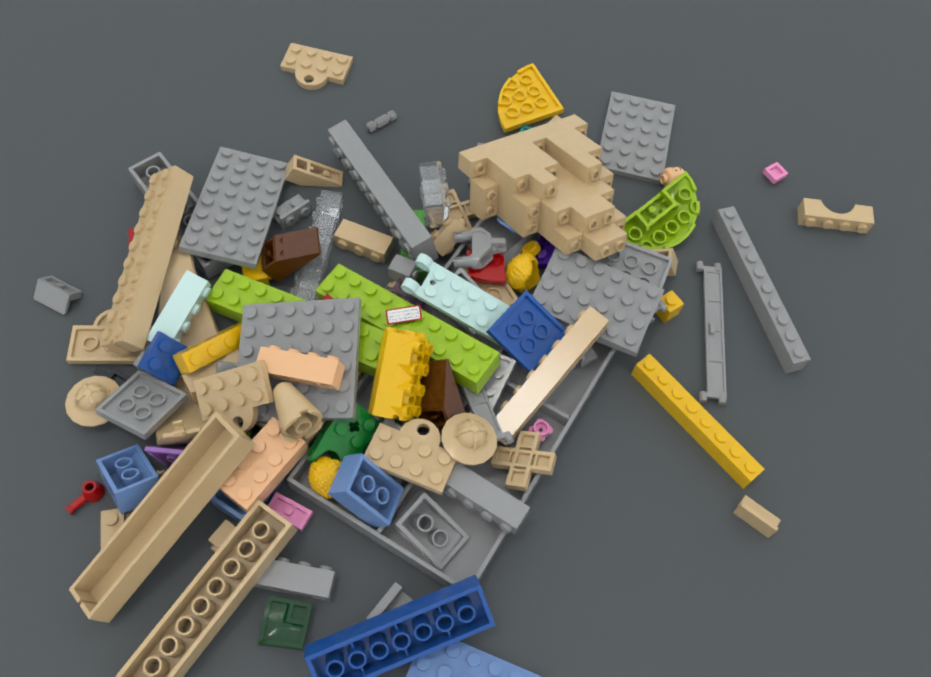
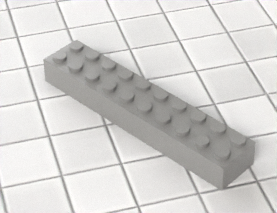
M345 119L329 128L330 137L328 140L335 147L333 149L337 158H342V165L345 169H349L348 172L351 178L358 181L356 183L361 192H366L364 194L369 203L372 202L374 204L373 208L377 215L381 214L383 216L381 219L384 225L391 228L392 236L394 239L398 238V243L403 251H407L408 258L416 261L420 253L428 255L433 261L439 258L432 236Z

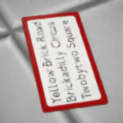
M420 305L386 310L387 324L421 320Z

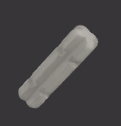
M394 110L387 112V115L383 114L373 119L374 121L371 120L366 123V128L369 132H373L376 128H380L390 123L389 121L392 122L397 119V114Z

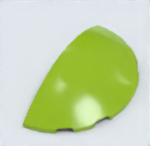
M687 171L626 218L624 232L627 233V242L646 249H666L677 246L690 235L696 226V218L700 212V201H697V188Z

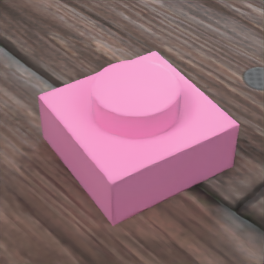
M778 162L766 167L762 172L773 184L781 181L788 175V172Z

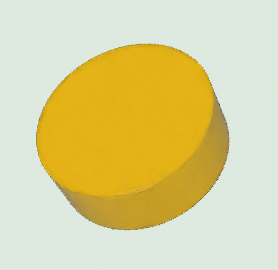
M535 240L527 242L522 247V253H531L533 256H536L541 250L539 243Z

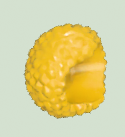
M531 253L518 254V256L509 261L505 274L507 282L512 289L523 293L526 290H532L539 283L538 261Z
M321 456L313 461L308 471L311 489L323 498H333L328 492L342 462L327 456Z

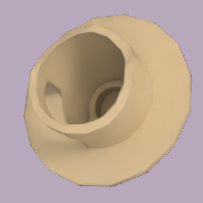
M92 376L81 380L73 386L67 395L65 402L66 413L73 422L81 426L95 427L105 424L108 420L97 415L95 409L114 393L119 386L114 380L106 376Z
M461 413L454 415L446 421L442 429L441 441L445 451L452 459L461 464L472 466L483 464L493 456L497 448V436L494 428L486 419L476 414Z

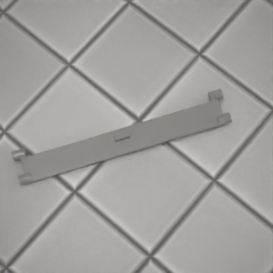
M697 261L696 271L703 272L706 391L699 392V402L706 403L707 399L718 400L719 405H726L722 268L720 263H715L714 267L703 266V261Z
M435 308L430 310L431 315L458 329L455 321L442 312H438ZM460 385L471 413L489 422L494 428L497 441L505 440L506 444L513 443L514 439L510 431L502 432L484 388L477 395Z

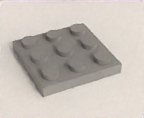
M138 370L103 401L95 411L100 417L146 440L188 400V395Z

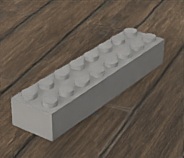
M158 152L129 167L128 170L133 182L145 195L148 191L149 179L152 174L169 168L171 165L163 154ZM191 190L189 191L178 229V236L184 235L198 201ZM193 255V260L208 279L234 265Z

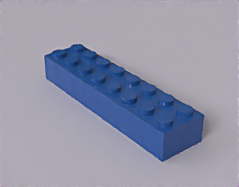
M473 575L305 645L304 659L312 677H375L496 626L478 578L476 575Z

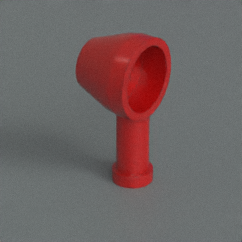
M95 480L86 481L82 486V495L70 505L65 506L66 510L73 515L87 501L91 503L100 501L105 495V487L102 483ZM94 486L91 491H88L89 487Z

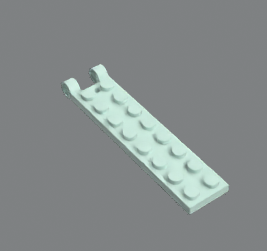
M420 253L415 261V265L428 272L422 286H419L415 280L405 278L401 289L499 345L486 331L510 306L433 262L432 258L428 255ZM430 281H434L435 285H431Z

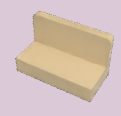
M746 495L741 499L733 512L767 538L779 529L777 526L781 520Z

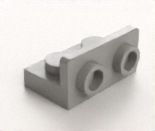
M297 194L276 208L273 220L284 230L312 212L311 202L308 199L304 200Z

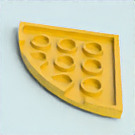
M534 63L519 69L512 78L509 77L499 95L498 118L504 133L521 128L523 125L527 126L562 114L564 111L563 106Z

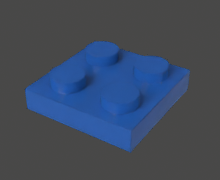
M157 331L137 367L175 386L181 373L172 355L188 347Z

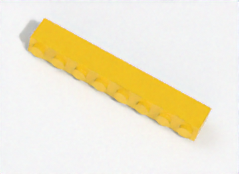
M648 354L635 365L631 375L742 489L765 470L651 354Z

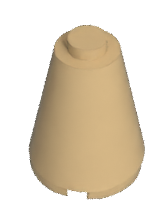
M281 382L276 385L273 390V397L284 439L288 442H298L300 437L304 436L307 439L317 433L323 425L322 413L292 383Z

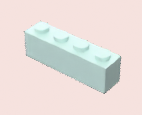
M186 270L151 328L147 341L151 342L156 332L160 331L181 343L180 337L183 332L186 333L191 326L190 321L194 315L196 316L199 313L202 300L209 296L211 284L207 280Z

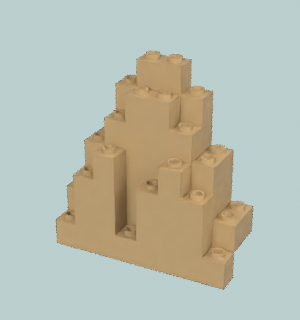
M575 114L459 152L458 168L471 179L469 210L480 220L497 215L522 237L539 232L565 255L581 249L594 261L619 252L626 245L627 233L624 232L626 216L612 204L614 173L602 166V162H600L602 147L586 137L588 123Z

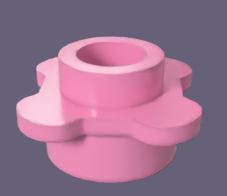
M537 419L534 425L529 427L528 431L539 432L541 434L540 442H543L548 434H552L553 428L543 419Z

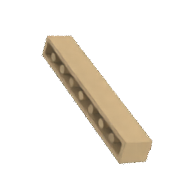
M591 306L579 313L577 316L578 321L574 325L570 324L567 327L562 340L558 339L552 345L550 354H545L538 363L540 364L536 370L532 369L525 378L527 381L522 386L518 385L511 400H506L501 405V411L496 418L503 433L510 431L513 439L609 326V320ZM505 440L499 441L505 447L509 445L506 444Z

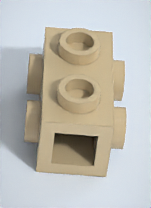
M454 215L448 216L442 222V226L430 234L436 251L442 257L445 254H450L454 249V232L469 231L465 227L467 223L460 216L458 218Z

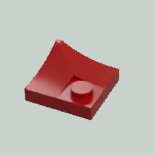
M466 250V256H470L472 250ZM504 252L493 254V260L482 269L474 270L472 267L467 268L468 275L478 283L506 285Z

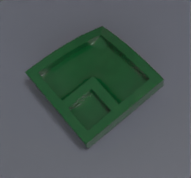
M269 595L257 645L302 651L313 604Z

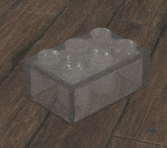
M441 161L419 163V188L426 229L441 227L442 222L448 216L451 217V199L447 196L449 189L448 183H445L446 171L445 168H442Z

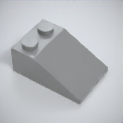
M417 492L390 523L404 539L439 569L446 565L469 538L425 492Z

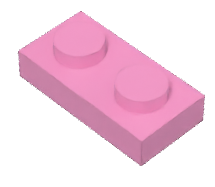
M278 492L275 493L267 505L301 532L313 515V511Z

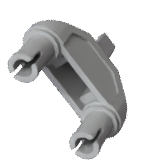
M472 227L470 231L454 232L455 244L472 242V254L470 256L453 257L455 269L460 267H472L474 270L482 269L493 260V254L507 252L505 238H491V233L481 227Z

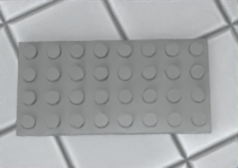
M220 146L180 242L179 252L256 269L286 181L285 172L288 163Z

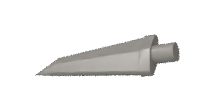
M535 233L522 237L504 254L505 271L509 261L518 256V254H522V247L531 241Z

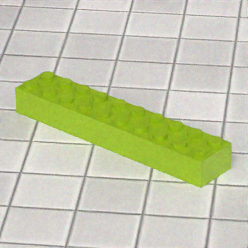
M338 264L315 289L318 300H322L327 293L334 299L360 297L362 300L361 322L386 331V327L426 334V339L433 345V352L429 361L449 359L455 382L477 395L500 365V352L422 309V319L387 324L386 310L414 305L341 264Z
M228 269L224 270L211 289L209 296L205 299L213 312L238 322L242 321L244 305L307 301ZM361 322L358 370L375 377L384 330Z

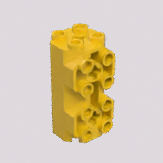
M386 327V331H383L368 413L389 419H398L399 417V420L410 421L414 417L418 418L421 415V401L425 394V385L420 383V379L422 376L426 377L429 373L428 364L433 352V345L426 339V334Z

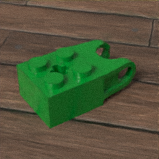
M356 402V419L325 421L307 454V460L313 462L325 451L329 452L332 458L339 460V462H342L344 456L360 454L381 422Z

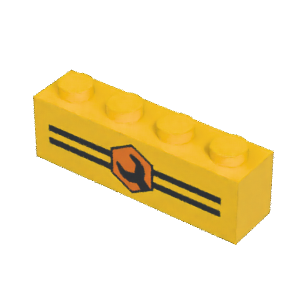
M242 321L172 355L180 373H192L238 349L240 346Z

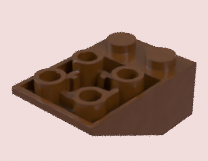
M313 227L274 235L267 240L261 253L262 271L279 282L311 260L316 259L321 254L318 228Z
M449 359L431 360L428 364V375L426 377L422 376L420 379V383L425 385V394L422 397V410L418 418L428 420L436 427H444L447 420L454 415L465 413Z

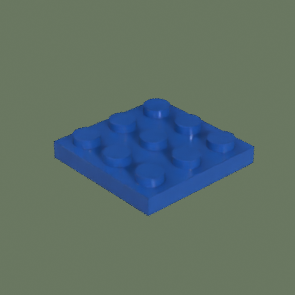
M526 290L486 332L529 373L538 365L540 359L552 350V345L558 339L561 340L565 336L566 328Z

